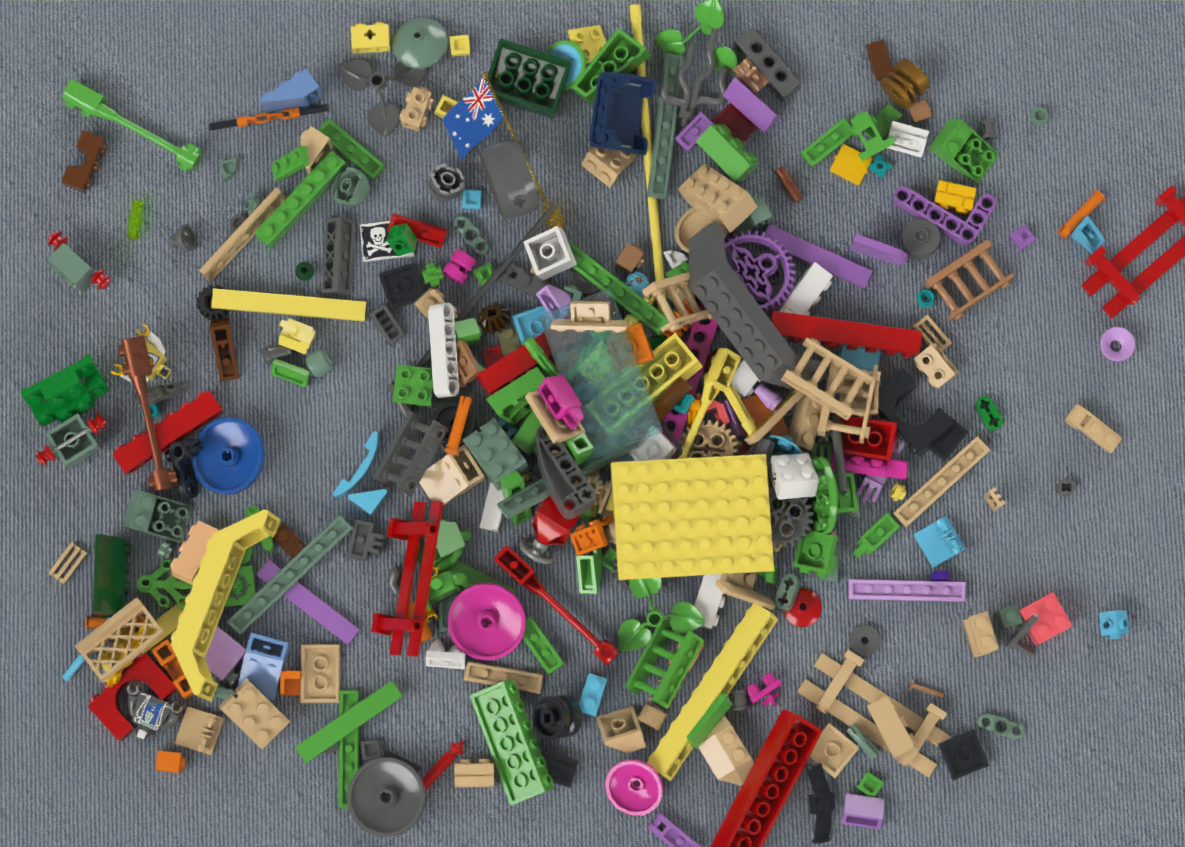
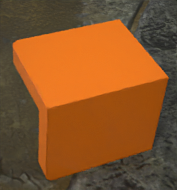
M281 671L280 695L300 696L301 671Z

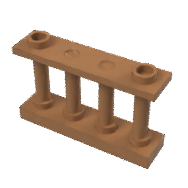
M988 239L927 279L923 284L928 290L931 288L936 289L950 308L952 314L947 318L949 322L953 319L959 320L965 315L964 312L999 288L1005 289L1012 284L1013 273L1005 277L989 255L992 244ZM976 258L984 259L999 280L998 283L989 287L974 266L975 262L973 260ZM963 267L969 270L983 290V293L975 298L958 275V270ZM946 278L953 280L968 301L961 308L957 307L943 287L942 281Z

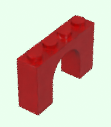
M140 653L133 659L134 664L129 668L125 667L122 671L119 682L117 684L114 683L112 688L106 684L104 686L105 690L100 695L98 693L89 700L90 704L87 706L115 738L121 742L136 729L121 712L118 704L119 694L131 681L145 682L163 701H166L178 690L173 680L147 653L143 655Z

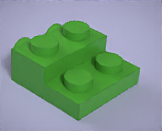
M804 531L807 538L800 536L801 543H798L793 567L800 568L799 572L811 574V571L816 572L815 576L827 578V575L833 576L837 561L834 552L838 537L815 531Z

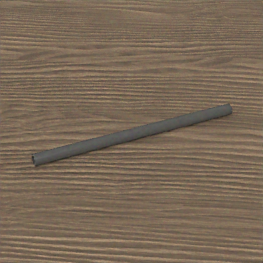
M822 343V347L833 353L832 348L828 347V344ZM831 362L826 369L828 374L830 371ZM834 394V399L838 400L837 394ZM830 412V420L840 424V416ZM831 430L838 493L846 494L848 490L842 434L840 431Z

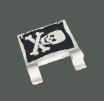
M390 221L360 224L363 262L414 257V252L401 256L396 255L387 242L389 233L387 229Z

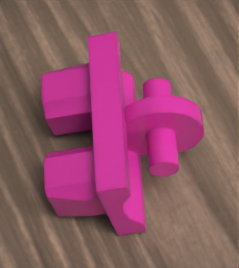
M768 673L761 678L766 685L765 689L760 691L756 683L746 688L750 696L749 701L752 704L766 696V699L761 702L764 707L769 703L773 707L777 705L775 699L780 697L779 693L775 692L771 695L770 692L781 686L782 683L779 679L776 680L771 673Z

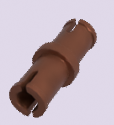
M784 165L774 171L783 185L782 189L787 191L794 204L804 198L795 184V179L791 178Z

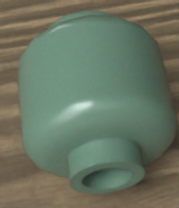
M318 349L305 359L307 365L305 370L310 371V376L314 375L320 378L333 369L334 360L327 350Z

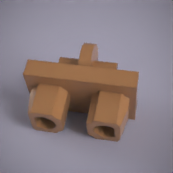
M747 57L738 66L733 68V72L754 94H757L769 84V80Z

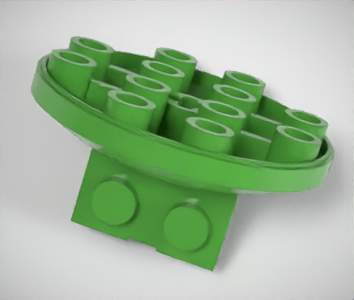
M819 456L811 460L819 482L816 496L813 497L814 501L808 504L812 505L808 512L814 513L811 516V520H813L815 532L829 534L834 528L837 514L857 512L859 509L857 495L855 494L854 473H846L848 493L839 494L836 474L833 473L826 458Z

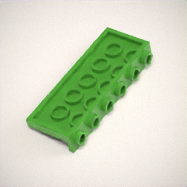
M514 680L502 681L470 695L510 806L554 789L553 780L546 768V761L540 752L538 740L534 736L532 724L528 720L525 705L521 701L518 687Z

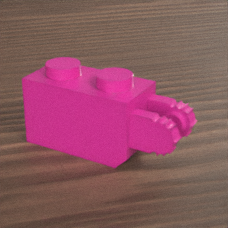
M558 375L545 378L537 390L550 412L556 419H563L568 428H577L578 422L584 419L580 410L582 404L565 376Z

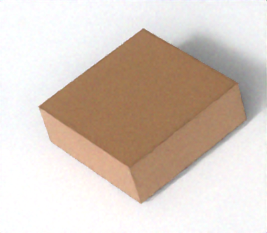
M926 99L912 103L908 108L913 124L932 118Z

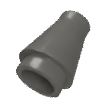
M282 345L266 346L265 349H262L265 364H272L275 358L281 360L291 356V350Z

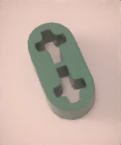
M787 574L781 580L775 597V605L782 611H789L794 606L800 588V581L796 576ZM793 581L795 583L794 586L791 585L789 587L787 582ZM786 598L788 600L787 604L784 603L783 605L782 603H780L781 600H785Z

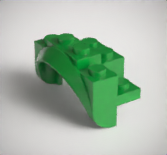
M89 353L83 359L30 387L23 388L20 393L30 406L35 419L43 427L51 424L53 421L63 423L77 413L81 415L87 412L90 408L96 406L95 401L98 397L103 396L110 390L96 362ZM87 377L86 381L83 384L81 379Z

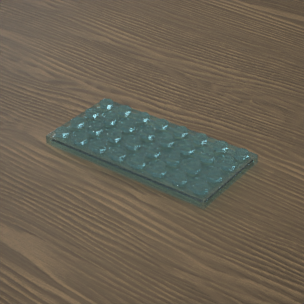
M610 288L578 300L610 302L611 320H622ZM570 304L539 316L560 375L565 376L582 404L580 410L584 419L580 423L586 431L585 435L594 447L590 460L663 432L626 330L616 333L613 330H605L604 332H595L594 330L576 332L575 329H568L567 331L560 332L556 331V329H550V324L554 319H571Z

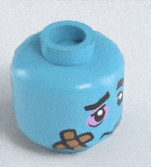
M639 272L629 274L624 282L625 285L642 298L645 297L642 290L650 285L648 277Z

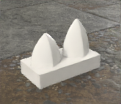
M437 638L430 646L429 651L426 650V666L465 669V654L456 644L448 652H445L442 641Z

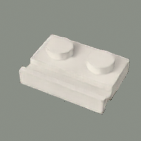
M892 121L888 138L892 136L895 143L887 148L922 158L929 131Z

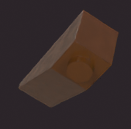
M230 318L213 320L210 322V332L220 381L238 379L240 376Z

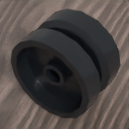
M459 403L443 405L436 411L433 420L448 428L441 442V445L446 448L452 430L451 425L454 423ZM470 410L459 447L464 444V438L476 431L475 419Z
M569 695L542 697L533 708V726L542 738L548 740L572 737L581 727V708L578 702Z

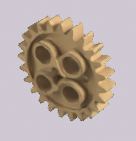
M708 420L707 425L702 421L687 458L738 455L740 452L734 448L739 447V444L734 442L737 438L735 435L730 436L732 430H726L725 424L720 427L718 421L714 425L711 420ZM682 434L684 441H678L682 447L688 436L686 434ZM698 438L704 439L701 445H695V441ZM716 439H723L719 446L714 445ZM708 448H710L712 451L706 454L704 451H708Z

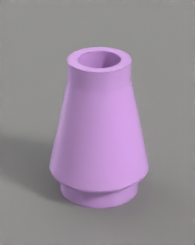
M762 384L754 391L768 410L774 411L783 401L780 394Z

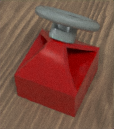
M551 496L544 499L536 511L532 522L536 538L522 539L519 543L520 549L526 556L536 562L543 564L552 563L554 561V554L548 546L565 545L570 537L569 534H572L575 530L581 514L573 519H566L559 512ZM568 505L565 506L567 509H570V510L573 509L572 507H570V506H568Z

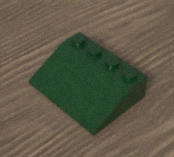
M500 38L486 77V82L496 101L554 119L572 61Z
M95 534L93 613L101 617H112L129 604L127 594L130 593V582H127V576L131 573V563H128V555H131L132 547L125 538Z

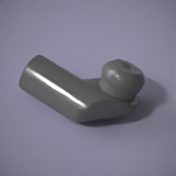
M399 566L392 567L387 578V584L394 596L399 595L400 591L398 579L402 575L403 570Z

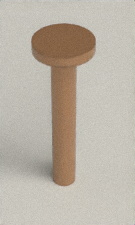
M912 679L908 686V691H911L913 688L941 698L944 696L942 692L914 684Z

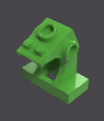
M867 111L864 113L860 112L850 120L852 126H850L852 133L855 137H860L866 148L864 152L858 154L861 161L895 143L892 136L885 140L882 139L876 128L878 122L873 114L869 116ZM871 126L876 137L866 142L861 131Z

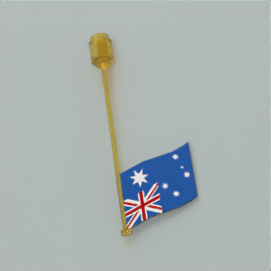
M484 72L481 74L483 79L471 93L448 111L443 118V122L463 161L470 150L489 136L504 119L513 139L517 140L522 150L532 179L545 203L542 207L543 211L540 212L543 215L553 203H548L487 77L488 73ZM555 204L557 208L545 222L550 229L556 226L560 228L565 226V219L558 204Z

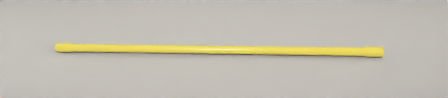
M634 4L629 6L633 39L643 45L641 5ZM645 61L636 68L637 76L646 77ZM643 98L641 130L642 136L648 142L647 155H644L646 185L648 189L653 147L648 98ZM648 197L655 281L664 279L658 202L657 199ZM657 300V308H658V310H659L661 313L664 314V312H663V310H662V308H661V306H660V304H659V302H658V300Z

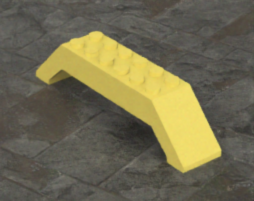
M265 509L214 533L212 538L208 540L206 554L200 561V569L193 579L191 593L186 597V606L179 615V624L171 637V646L193 694L209 702L213 700L218 683L214 682L205 656L247 548L269 536L274 537L281 519Z

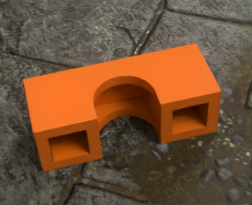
M166 639L151 651L161 666L168 672L183 698L188 699L194 695L171 646V641Z

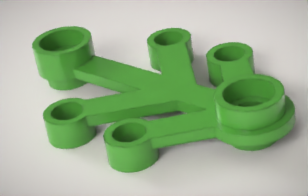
M169 559L163 560L161 567L152 575H143L137 580L138 590L143 594L150 593L161 609H167L170 606V601L168 597L162 596L157 589H165L177 602L178 607L184 610L186 604L182 606L180 602L186 601V597L181 596L176 589L192 590L193 585L184 581H177L178 578L172 576V574L164 581L158 580L166 572L171 571L170 567L164 568V565L167 563L171 565L172 561ZM145 581L150 582L148 586H143V583ZM162 600H167L165 605L160 604Z

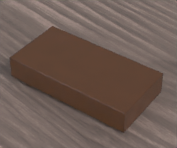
M884 40L866 44L865 47L875 80L879 81L886 77L888 72L894 73Z

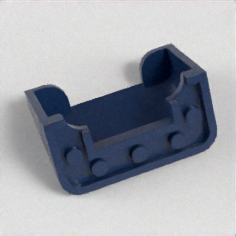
M602 72L599 75L589 137L592 147L647 155V139L644 136L638 135L643 98H650L654 95L657 80L616 72Z

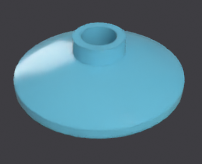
M784 434L783 437L769 435L767 437V440L775 443L774 448L779 452H784L785 455L802 453L801 449L793 442L794 439L789 435Z

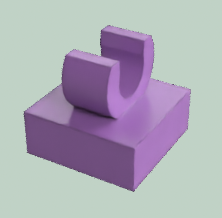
M1023 225L1009 235L1019 251H1022L1036 241V238L1026 225Z

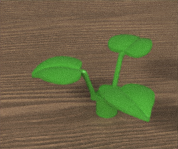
M706 0L696 6L694 13L697 20L702 24L685 39H682V34L679 31L668 29L656 36V44L665 53L682 55L686 49L684 43L697 32L702 30L704 34L710 35L711 27L717 29L723 25L725 18L719 0ZM724 46L717 49L714 48L716 61L714 70L720 72V68L726 66L728 68L727 74L734 73L733 68L738 66L735 53L730 48Z
M661 578L629 580L630 590L637 598L648 596L650 610L647 614V622L641 624L637 619H628L621 624L618 633L620 651L628 652L644 647L651 638V631L644 626L657 627L668 617H671V628L679 634H687L688 631L693 632L700 626H703L705 620L699 609L689 602L675 603L672 607V613L663 615L660 609L654 608L651 594L659 591L662 584Z

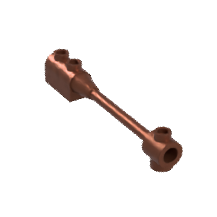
M142 335L124 339L121 341V345L117 346L119 356H124L126 363L122 364L124 376L128 375L129 379H131L135 391L140 398L156 471L151 472V476L148 477L149 487L154 488L155 491L173 488L177 484L176 473L174 469L163 468L147 398L146 376L151 375L153 372L145 337Z

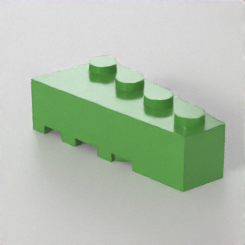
M618 28L572 85V89L578 96L592 104L595 101L597 80L602 72L629 74L651 57L646 47Z

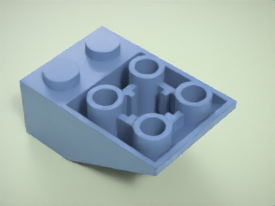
M305 69L304 71L296 72L289 81L281 82L274 91L264 93L259 101L264 112H274L296 107H309L323 98L320 87L309 71Z
M251 633L245 651L238 686L248 678L269 700L275 701L280 684L281 671L284 670L291 645L287 642Z

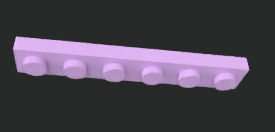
M849 579L848 599L965 602V582Z

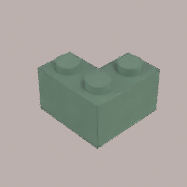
M762 196L759 198L752 197L757 208L732 231V234L736 233L737 237H740V231L747 235V230H750L751 234H753L755 230L759 231L771 223L772 215Z

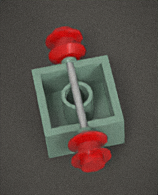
M61 231L53 232L48 237V246H55V252L48 258V261L51 263L49 267L60 278L65 276L64 280L75 291L79 289L83 292L90 284L93 285L95 283L98 284L97 290H104L111 284V275L105 276L104 269L94 271L68 247V237L62 238Z
M77 413L45 433L53 447L51 449L49 446L44 445L42 452L37 450L38 454L35 456L39 463L48 466V461L52 460L55 462V454H58L64 466L70 469L101 450L102 448L92 434V431L99 435V429L107 430L105 426L108 423L103 415L98 416L96 413L95 419L88 418L87 425L82 416Z

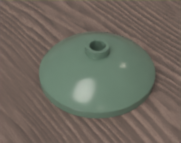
M412 19L404 23L396 31L392 42L393 52L397 60L406 67L413 69L428 68L439 62L445 55L448 48V36L444 27L433 19Z

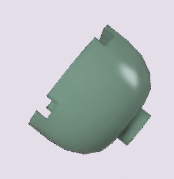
M353 167L345 168L346 171L343 173L339 172L333 181L332 192L335 194L333 198L342 205L357 206L366 199L370 189L369 182L362 172Z

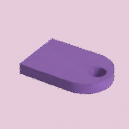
M858 234L855 235L850 247L851 250L896 265H905L908 259V255L902 250Z

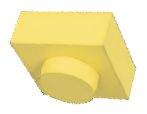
M469 35L450 36L452 57L470 55Z

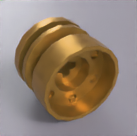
M903 58L894 66V73L888 72L886 77L880 80V86L894 103L904 109H908L917 100L916 95H922L931 84L919 67L910 60Z

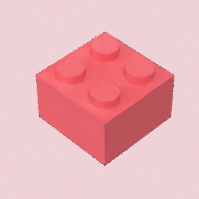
M1054 592L1019 610L1023 623L1034 613L1039 615V619L1027 632L1035 646L1073 626Z

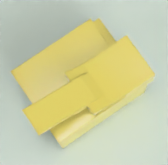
M289 318L287 322L282 319L279 326L283 327V330L280 333L278 344L306 355L315 339L316 331L313 330V327Z

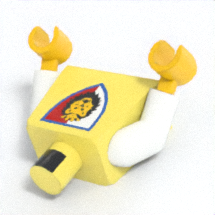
M141 323L145 330L140 332L136 329V332L145 337L153 372L151 375L146 376V382L148 380L154 381L157 375L167 379L172 370L164 365L167 360L164 356V346L161 340L149 331L148 326ZM113 364L114 366H117L119 370L117 373L114 371H110L111 374L120 375L122 378L131 382V379H129L128 375L124 376L122 365Z

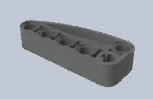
M540 426L536 432V453L544 483L561 515L566 519H573L593 507L595 491L562 442L553 443L550 437L547 439L540 437L542 435L548 436L543 426ZM557 450L559 453L553 454L551 451ZM567 465V466H569L570 468H569V469H562L561 466ZM572 481H579L580 484L574 485ZM571 505L574 507V509L570 510L567 509L565 506Z

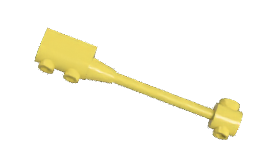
M718 348L716 355L711 358V367L704 375L701 405L682 447L683 452L678 459L687 458L707 408L711 405L719 391H728L741 360V356L728 348Z

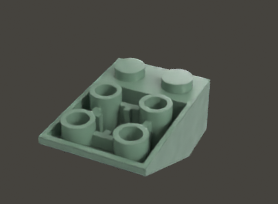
M133 490L122 528L183 543L193 506L144 491Z

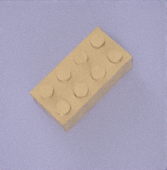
M706 163L698 168L678 188L689 205L712 221L715 220L719 226L729 233L757 208L756 203L747 191Z

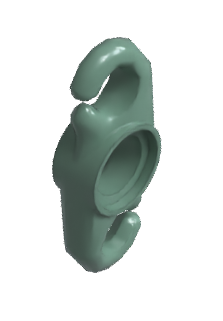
M463 215L457 216L453 221L454 227L458 226V221L464 220L466 223L464 227L457 228L464 241L475 254H486L489 250L488 243L485 244L483 250L477 249L479 243H485V239L481 237L479 230L468 217ZM473 230L476 232L477 236L474 240L466 238L468 231Z
M984 713L978 717L977 724L981 729L984 728L982 720L988 718L990 724L985 727L987 731H993L997 735L1014 740L1021 739L1025 735L1023 724H1019L1020 733L1015 735L1012 730L1017 726L1016 722H1010L1004 717L990 713ZM998 721L1006 723L1007 728L1004 732H999L996 729Z

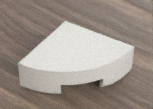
M673 250L663 252L672 269L680 265L684 260L686 262L689 261L688 257L681 252Z

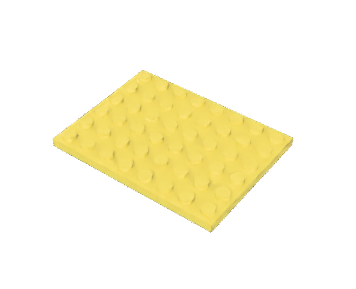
M766 454L611 462L618 580L774 571Z

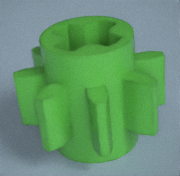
M434 262L426 264V269L422 270L425 284L431 283V287L440 285L439 280L444 279L440 265L434 266Z

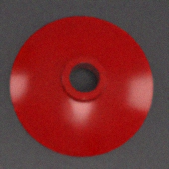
M800 588L792 609L783 612L791 624L798 627H807L819 619L822 604L817 594L813 591ZM802 603L807 607L804 611L799 608V605Z

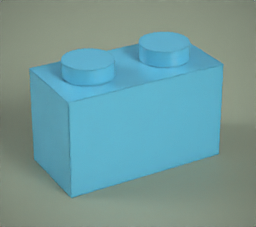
M588 673L579 702L582 714L596 718L607 683L606 678Z

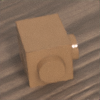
M628 243L616 260V266L628 274L634 273L636 268L639 270L645 262L643 259V249L636 244L631 245Z

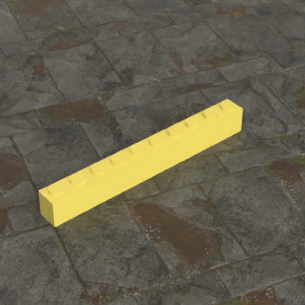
M752 604L747 609L744 618L735 627L734 633L725 642L724 648L715 657L712 666L703 675L702 681L693 690L690 699L683 705L680 714L671 723L670 729L661 738L654 753L649 756L647 764L670 782L693 749L687 739V735L722 692L729 695L778 621L770 611L756 604Z

